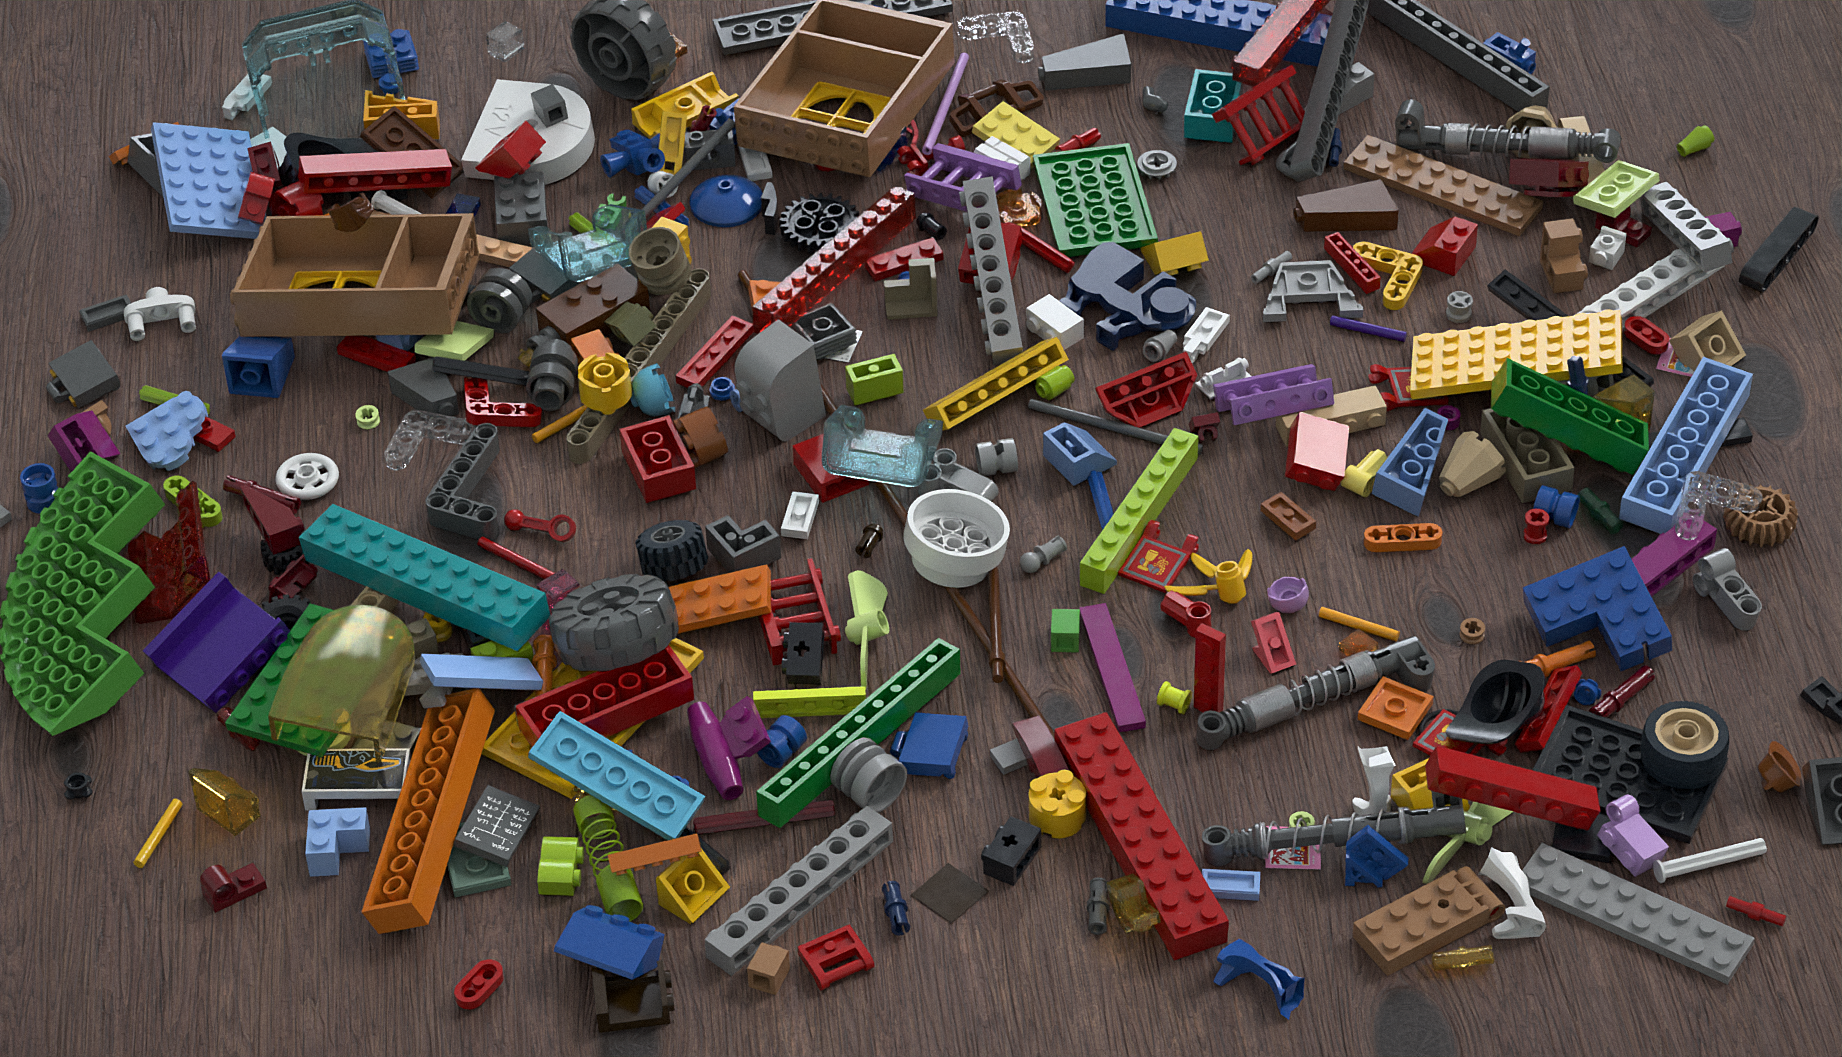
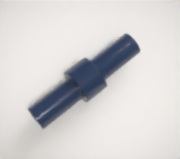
M1338 128L1334 130L1328 152L1329 165L1332 167L1338 166L1339 155L1342 153L1341 131Z

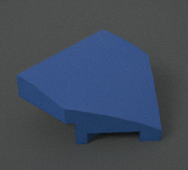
M1367 825L1346 843L1345 886H1354L1355 882L1373 883L1377 887H1382L1383 880H1388L1408 866L1409 858Z

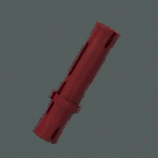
M228 475L226 477L228 480H224L223 490L242 496L240 486L246 485L289 507L293 514H296V509L299 510L300 498L260 486L256 481H246L232 475Z
M1646 665L1640 667L1638 671L1615 690L1605 693L1603 699L1590 708L1589 712L1594 713L1596 711V715L1606 718L1615 711L1619 712L1630 698L1655 679V674H1652L1654 671Z

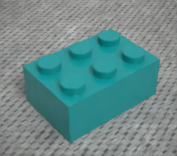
M1195 69L1184 114V138L1232 143L1235 130L1231 123H1227L1226 119L1216 123L1211 114L1243 94V74Z

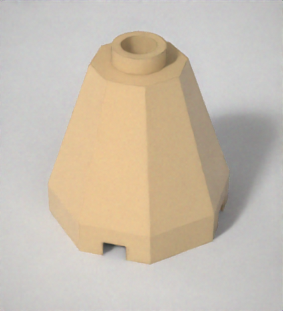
M1537 105L1522 109L1510 117L1506 124V129L1510 130L1513 126H1517L1520 133L1523 132L1526 126H1529L1530 129L1532 126L1557 128L1547 108ZM1516 128L1513 129L1512 133H1517ZM1512 150L1516 157H1518V150ZM1521 150L1522 158L1533 159L1529 157L1528 151Z
M1475 431L1463 432L1456 439L1439 476L1440 488L1448 496L1461 497L1499 479L1506 472V467H1501L1505 463L1502 455L1489 440L1485 438L1482 441L1476 439L1479 434Z

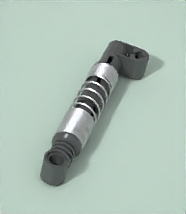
M1412 99L1402 102L1395 120L1397 146L1405 149L1441 150L1444 154L1469 155L1470 152H1480L1482 156L1483 152L1493 153V156L1496 153H1505L1507 157L1509 150H1518V157H1521V150L1528 151L1530 158L1569 160L1579 157L1580 154L1581 157H1585L1586 154L1587 157H1592L1593 154L1598 161L1610 163L1617 158L1622 140L1618 131L1610 128L1603 129L1594 135L1593 133L1587 135V132H1583L1581 135V132H1577L1575 129L1532 126L1530 129L1529 126H1526L1523 132L1520 133L1517 126H1513L1510 130L1506 129L1503 125L1499 128H1493L1490 124L1486 128H1480L1478 124L1472 127L1471 124L1444 123L1442 126L1425 125L1424 108L1421 103ZM1514 128H1516L1517 133H1512Z
M1410 636L1372 652L1368 650L1361 651L1341 659L1337 666L1333 667L1328 664L1327 670L1322 672L1316 669L1312 676L1307 677L1303 674L1302 684L1297 685L1294 680L1290 679V689H1287L1282 684H1278L1237 701L1236 706L1223 710L1220 713L1216 711L1202 713L1198 718L1196 742L1201 748L1206 750L1218 749L1223 744V741L1229 737L1243 732H1257L1292 718L1294 715H1299L1302 708L1310 711L1314 704L1322 706L1326 703L1327 699L1335 701L1340 694L1347 696L1350 695L1351 691L1355 693L1375 685L1383 676L1394 672L1398 674L1405 685L1425 692L1432 686L1435 670L1434 660L1415 636ZM1308 702L1312 704L1310 708L1303 706V704ZM1300 706L1299 711L1295 713V707Z

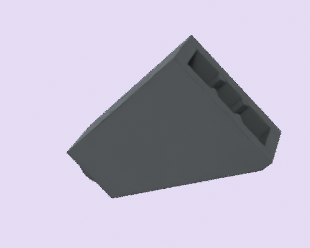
M434 357L387 371L391 393L433 421L459 414L457 395L446 374L432 370Z

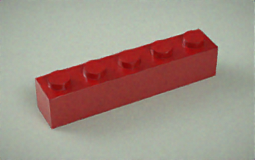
M1339 232L1324 238V249L1366 294L1380 289L1381 277Z

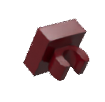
M1218 412L1191 418L1189 422L1190 433H1197L1199 443L1204 441V432L1211 434L1212 441L1217 439V427L1220 423Z

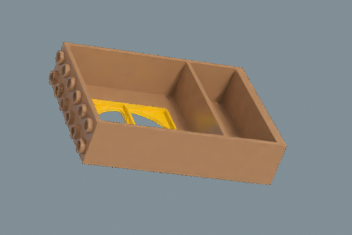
M817 0L734 105L737 146L871 177L955 63L952 23L849 0ZM832 98L846 99L835 114L808 109L823 100ZM862 102L871 108L874 118L871 123L847 118L845 115L854 103ZM801 118H806V119H811V120H815V121L827 123V125H825V124H820V123H816V122H812V121L803 120V119H801ZM837 127H845V128H849V129H854V130L862 131V132H864V133H859V132L850 131V130H846V129H842V128H837Z
M474 214L370 215L366 223L354 232L336 230L330 215L267 216L263 226L259 228L258 237L254 239L252 250L248 252V259L246 264L242 266L241 275L236 279V286L230 293L231 304L235 305L236 309L234 322L235 326L239 327L240 337L452 334L480 258ZM335 281L332 289H304L318 283ZM348 281H356L367 284L373 288L343 287L344 284Z

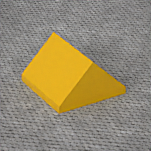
M703 850L698 853L699 856L689 859L688 856L680 857V861L672 862L656 877L658 904L689 924L697 920L730 888Z

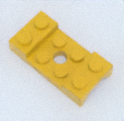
M709 72L632 108V122L648 139H651L660 133L663 111L687 114V128L691 125L692 121L697 119L703 106H711L707 112L709 115L712 108L724 110L735 100L739 99V95L735 93L728 96L720 89L715 74Z

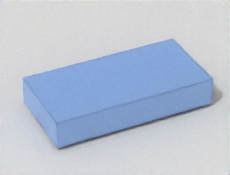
M1202 869V875L1216 898L1259 901L1260 872Z

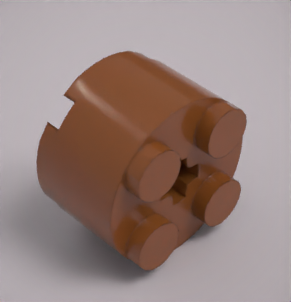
M708 406L673 420L678 434L682 436L681 440L687 452L690 453L689 456L694 468L728 453V446L723 432H719L716 425L718 422Z

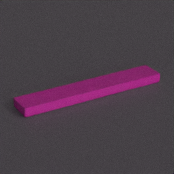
M1106 603L1079 607L1080 618L1118 732L1146 728V720Z

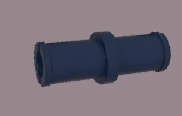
M888 881L889 891L885 883L882 885L885 899L884 911L890 919L892 933L898 936L904 935L902 925H904L906 933L910 930V924L906 915L908 910L907 903L902 899L900 884L897 881Z

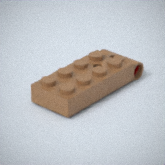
M1465 866L1457 872L1453 870L1355 921L1353 925V938L1381 970L1389 976L1481 926L1498 920L1504 914L1506 907L1473 870Z

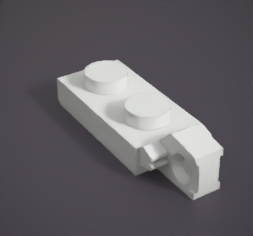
M250 71L225 99L222 106L223 117L233 120L240 111L248 112L272 85L271 76Z
M1207 307L1204 309L1184 336L1183 352H1187L1192 363L1197 359L1199 353L1204 355L1230 322V315Z

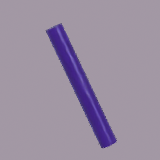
M1332 315L1330 320L1331 326L1405 342L1407 332L1338 316Z

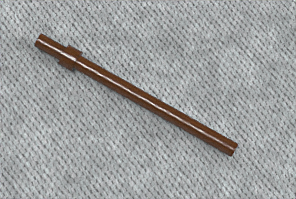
M995 567L988 571L991 635L989 666L992 669L993 682L1001 683L1003 681V668L1006 662L1005 654L1002 652L999 569Z

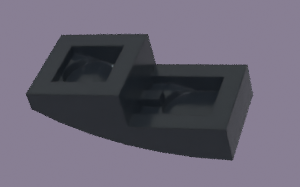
M767 182L761 196L762 217H764L765 234L775 235L778 226L777 196L773 184Z
M1823 676L1802 690L1800 696L1807 703L1829 719L1842 724V692L1839 693Z

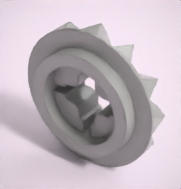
M1162 150L1148 151L1142 154L1137 162L1141 175H1148L1149 179L1157 177L1160 180L1163 176L1169 178L1171 173H1175L1177 166L1176 158Z

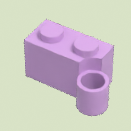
M1627 794L1610 802L1606 807V813L1611 821L1602 825L1597 836L1621 861L1622 865L1636 877L1653 868L1655 860L1661 861L1669 846L1639 815V805L1633 796Z

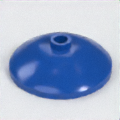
M738 175L714 176L700 183L692 191L689 201L690 209L699 221L715 227L739 226L751 221L761 212V196L763 193L756 183Z

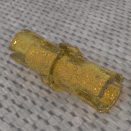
M1492 945L1466 949L1465 946H1459L1458 950L1432 952L1434 971L1452 968L1467 970L1468 966L1494 964V954L1491 951Z

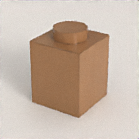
M761 942L747 967L749 987L776 995L790 970L789 950Z

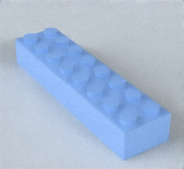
M1706 357L1702 358L1622 496L1619 519L1660 534L1666 533L1681 518L1750 395L1752 373Z

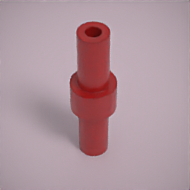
M1729 896L1726 907L1748 915V918L1758 922L1762 919L1783 927L1787 917L1786 915L1766 909L1765 905L1755 901L1749 903Z

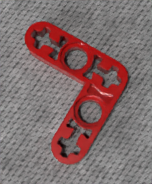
M472 377L464 378L465 418L468 423L477 426L483 423H490L495 426L535 427L541 424V407L530 403L489 402L487 380Z

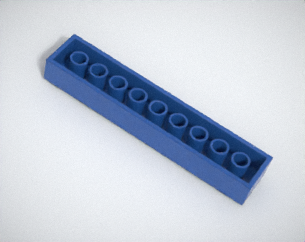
M1107 0L1105 27L1318 67L1332 16L1250 0Z

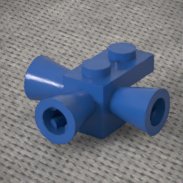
M631 130L618 132L617 136L609 140L611 147L619 152L600 156L605 174L611 178L624 168L635 175H640L647 171H659L665 163L664 153L658 149L660 133L648 139Z

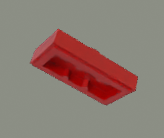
M205 417L201 424L203 429L193 439L219 452L236 435L235 430L209 417Z

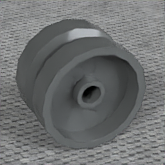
M500 267L491 268L482 275L477 286L470 293L467 300V308L472 318L480 326L494 329L496 333H508L515 329L522 315L529 308L532 302V291L527 282L511 270Z

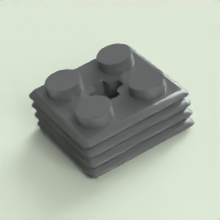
M833 303L789 320L791 329L814 345L816 360L824 359L826 355L836 351L846 350L849 346L857 343L855 327Z

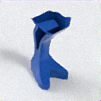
M1241 939L1234 941L1219 952L1217 961L1222 963V966L1213 981L1215 984L1223 986L1240 974L1252 972L1271 986L1281 1015L1289 1020L1291 1011L1298 1007L1300 1001L1304 998L1305 977L1294 976L1288 968L1267 960L1259 955L1251 945Z

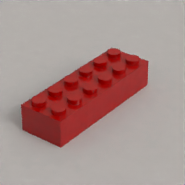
M668 645L659 653L639 663L615 668L614 670L594 672L516 705L518 726L530 746L533 747L558 712L561 711L607 738L695 700L693 679Z

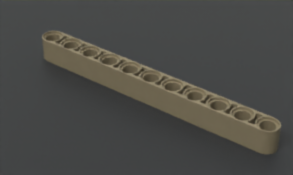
M701 268L691 270V276L687 283L678 291L673 292L652 320L656 327L633 346L624 358L630 369L631 386L634 377L640 370L656 363L659 366L709 300L711 288L710 276L707 270ZM631 399L610 415L602 414L601 411L587 407L567 435L569 459L572 462L583 464L594 456L632 404Z

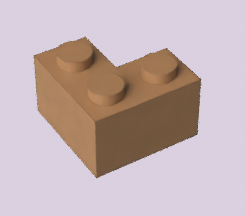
M1573 218L1543 222L1540 263L1553 294L1583 290L1584 279L1588 277L1587 266L1585 263L1582 264L1580 260L1579 243L1583 241L1582 231L1580 228H1577Z

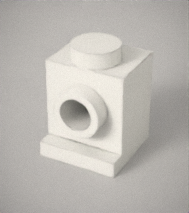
M1602 226L1600 234L1590 247L1589 262L1612 270L1624 253L1626 233Z

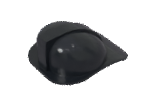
M291 133L284 140V147L287 153L279 167L282 185L288 186L299 181V156L373 153L377 151L361 138H326L306 133Z
M1506 659L1497 660L1484 667L1473 680L1462 707L1447 727V737L1452 740L1476 744H1496L1507 740L1517 730L1531 724L1540 715L1545 704L1543 691L1545 676L1541 668L1533 663Z

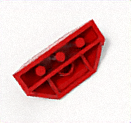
M1183 352L1098 386L1095 390L1106 413L1127 425L1142 428L1181 412L1184 409L1197 373L1187 352Z

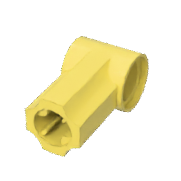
M1379 449L1371 451L1357 466H1348L1341 481V486L1363 497L1369 496L1373 489L1376 473L1387 459L1385 452Z

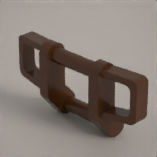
M999 79L986 88L971 94L964 93L959 95L957 100L960 106L951 111L949 121L961 137H966L972 134L973 125L987 115L979 104V100L997 94L1003 96L1011 107L1023 113L1042 106L1044 97L1030 80L1010 84L1008 81ZM1028 90L1035 99L1023 102L1017 92ZM969 111L976 122L969 126H963L957 117Z

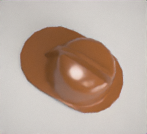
M1772 741L1769 744L1768 753L1758 765V770L1763 777L1761 781L1762 788L1764 790L1773 788L1775 791L1782 793L1794 786L1800 787L1801 771L1797 762L1783 745L1777 741Z

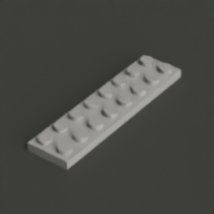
M1541 843L1522 870L1528 878L1531 896L1727 985L1754 945L1755 938L1544 843Z

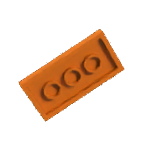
M767 564L668 587L677 609L678 633L771 613V571Z

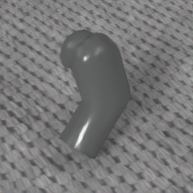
M1146 86L1143 88V106L1149 111L1165 112L1168 107L1167 101L1163 100L1160 96L1154 95L1152 87Z

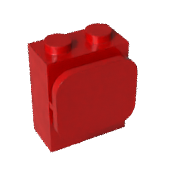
M1006 222L1001 223L1010 279L1012 281L1019 263L1020 247L1023 238L1021 226ZM967 238L958 267L960 282L974 284L973 276H978L977 269L972 270L970 255L974 254V249H968Z

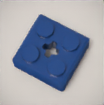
M396 29L392 33L372 34L363 39L364 52L373 78H379L388 73L400 74L419 69L417 54L409 30Z

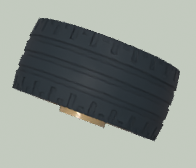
M1674 701L1657 707L1656 710L1650 713L1643 728L1640 748L1644 768L1658 782L1660 781L1662 784L1673 788L1695 789L1709 785L1720 776L1727 761L1729 730L1726 722L1712 708L1710 709L1708 706L1697 702Z

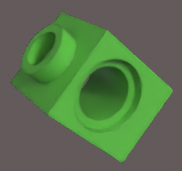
M1052 609L1051 652H1079L1080 609Z

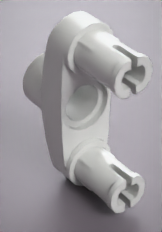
M162 287L151 288L146 293V299L127 305L123 312L125 322L128 324L130 338L134 341L144 339L143 323L179 318L183 332L190 333L196 329L194 300L187 295H168L167 290Z

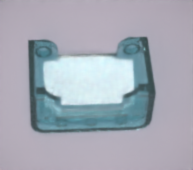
M609 204L596 209L592 217L593 230L572 236L571 232L555 233L546 226H537L528 229L530 243L567 280L580 282L601 273L617 263L623 268L633 265L628 255L629 246L637 235L647 230L645 211Z
M840 405L825 421L822 466L828 473L916 487L926 479L941 439L943 421L934 419L922 420L916 427L915 437L865 429V416L859 408Z

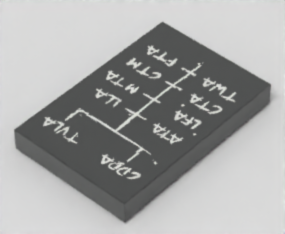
M488 785L455 838L454 846L507 867L538 815L540 805Z

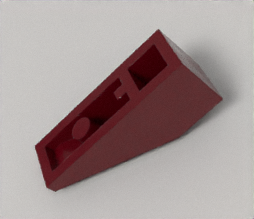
M246 485L240 486L244 507L273 555L301 545L299 536L305 531V528L299 516L295 517L289 507Z

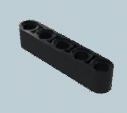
M1793 207L1745 264L1740 273L1739 283L1762 293L1765 292L1814 233L1819 216L1798 207Z

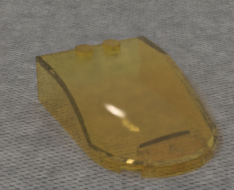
M352 605L339 608L319 619L299 645L280 682L268 715L272 740H278L284 722L371 740L374 742L376 762L381 763L415 661L413 638L406 625L389 611L368 605Z

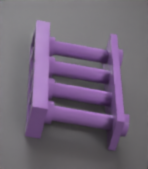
M937 143L932 148L935 163L922 176L911 173L904 175L908 195L966 212V206L961 207L959 192L964 191L963 186L953 185L961 176L969 177V180L993 176L995 193L1001 187L1017 190L1022 185L1018 165ZM941 170L951 172L941 182L932 180Z
M1313 364L1213 384L1216 410L1219 412L1231 410L1233 425L1334 404L1332 379L1327 378L1317 381L1316 369Z

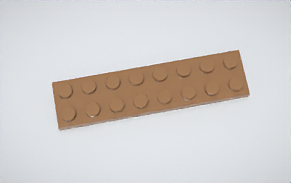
M1367 135L1344 161V170L1373 181L1381 179L1386 186L1517 236L1524 232L1543 209V201L1524 195V193L1370 135Z

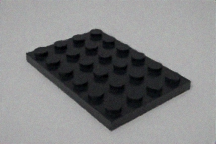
M1566 705L1533 771L1595 786L1597 788L1600 811L1606 812V807L1610 802L1629 794L1636 799L1639 805V815L1656 833L1690 844L1726 770L1729 758L1727 757L1720 776L1709 785L1695 789L1673 788L1662 784L1660 781L1658 782L1644 768L1640 748L1642 729Z

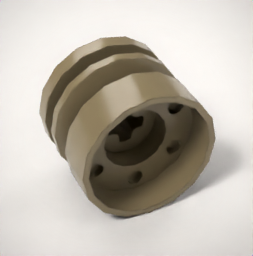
M653 227L642 231L630 244L628 255L639 280L648 288L649 293L668 295L678 291L687 283L691 276V265L678 235L674 231L665 227Z

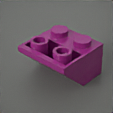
M92 410L75 414L54 425L47 435L71 472L90 451L107 461L120 455V452Z

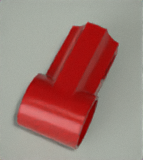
M1172 590L1165 595L1160 605L1161 611L1187 626V632L1190 636L1195 638L1196 629L1201 623L1212 628L1211 608L1207 603L1193 602L1177 591L1174 592Z

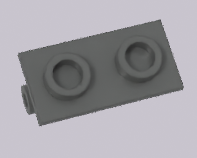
M694 383L689 386L688 394H684L678 418L708 406L710 396L704 395L700 384Z

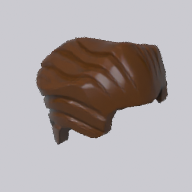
M364 193L360 194L361 197L359 196L343 206L335 204L332 206V209L327 210L333 219L332 222L336 230L354 232L366 223L374 211V207Z

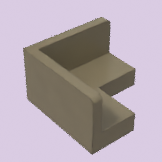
M934 258L909 260V279L884 281L885 307L888 320L938 316Z

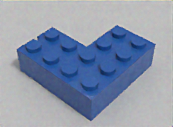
M1625 546L1523 587L1524 604L1546 647L1598 627L1620 671L1644 662L1642 645L1645 643L1649 660L1672 651V635Z

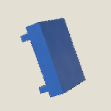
M915 712L909 731H899L895 734L890 753L894 757L899 758L898 761L905 766L907 774L938 777L944 774L946 778L952 779L956 773L955 766L963 742L968 737L967 730L969 726L967 717Z

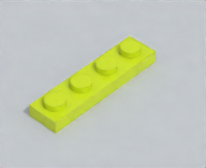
M865 686L753 691V701L761 718H779L781 715L790 717L847 715L866 699Z

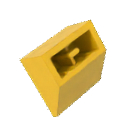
M1428 759L1392 775L1391 799L1398 807L1408 806L1411 810L1433 807L1432 792L1427 787L1425 764ZM1462 799L1463 810L1468 812L1470 808L1468 800Z

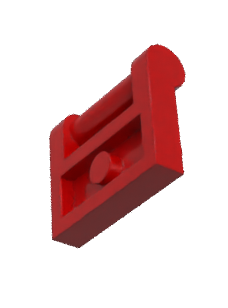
M850 924L797 947L799 957L821 991L829 988L830 983L862 969L868 971L875 967L872 956ZM854 955L858 957V959L826 973L823 970Z

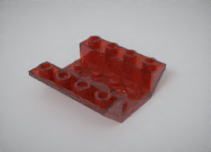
M191 481L184 489L178 492L176 496L178 522L170 530H167L162 538L143 531L128 545L129 561L138 565L155 586L148 596L134 608L135 619L139 624L173 619L211 580L202 507L197 483Z

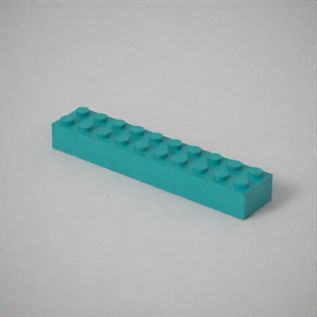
M332 504L299 536L306 561L516 651L550 617L545 592L335 504Z

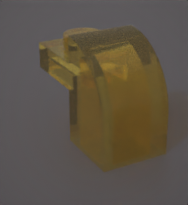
M1130 874L1106 882L1114 914L1125 933L1147 931L1152 928V925L1161 922L1159 911L1148 903L1144 882L1136 875Z

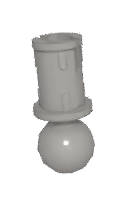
M1058 535L1042 546H1035L1034 553L1027 552L1021 556L1020 567L1027 573L1036 572L1040 568V563L1047 565L1049 560L1067 550L1065 541Z

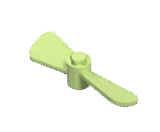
M857 570L848 575L855 617L847 621L845 633L850 642H854L856 645L861 644V687L865 686L866 690L868 641L889 633V624L882 611L888 592L881 581L863 571Z
M1473 801L1468 812L1464 811L1466 833L1447 835L1453 839L1433 858L1422 883L1428 884L1432 882L1465 841L1476 845H1483L1492 835V826L1510 815L1513 811Z

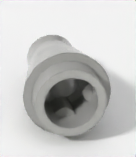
M1166 330L1164 333L1147 339L1143 346L1144 356L1152 362L1162 361L1173 344L1177 342L1176 334L1172 330Z

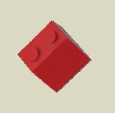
M524 121L501 139L475 168L479 172L508 179L516 173L522 175L531 166L528 162H533L542 154L540 148L546 141L527 121Z
M1454 216L1431 227L1411 254L1422 258L1423 266L1455 276L1476 248L1478 224Z

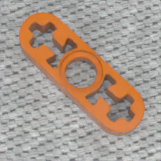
M1434 523L1371 526L1364 532V547L1371 552L1433 550L1440 547L1443 532L1441 527ZM1399 535H1406L1410 539L1402 541L1397 539L1396 537Z

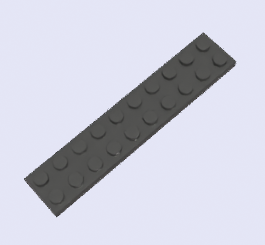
M817 0L713 19V28L723 54H736L748 50L782 45ZM849 0L922 17L953 12L951 0Z

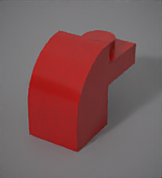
M250 171L238 218L262 225L275 178Z

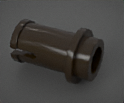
M874 523L865 526L863 529L864 535L855 548L859 556L866 550L863 558H869L877 542L883 539V529Z

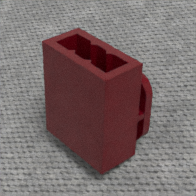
M1542 158L1510 159L1509 184L1529 185L1530 188H1534L1524 190V195L1573 197L1579 191H1573L1568 188L1586 187L1588 185L1589 161Z

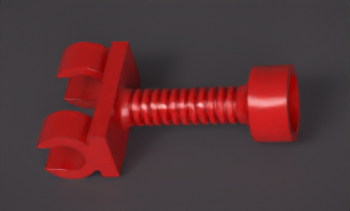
M960 135L949 138L947 146L966 151ZM914 143L910 144L909 147L902 146L897 150L900 156L898 160L902 164H907L910 170L908 173L922 176L928 170L927 161L934 159L933 150L930 155H925L919 151Z

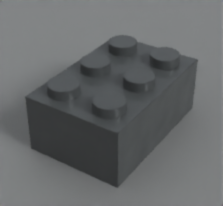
M529 172L522 175L515 174L509 179L494 176L498 240L519 245L537 244L542 240L549 243L544 173Z

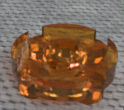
M1009 189L999 193L996 199L1000 222H1011L1023 228L1038 224L1041 221L1042 213L1041 199L1031 191H1029L1030 195L1022 193V189Z

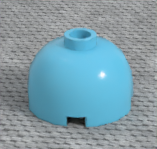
M657 363L637 373L632 383L633 392L630 398L634 407L639 406L643 413L651 417L665 416L676 410L675 407L669 406L668 401H674L665 375H658L656 371L660 368Z

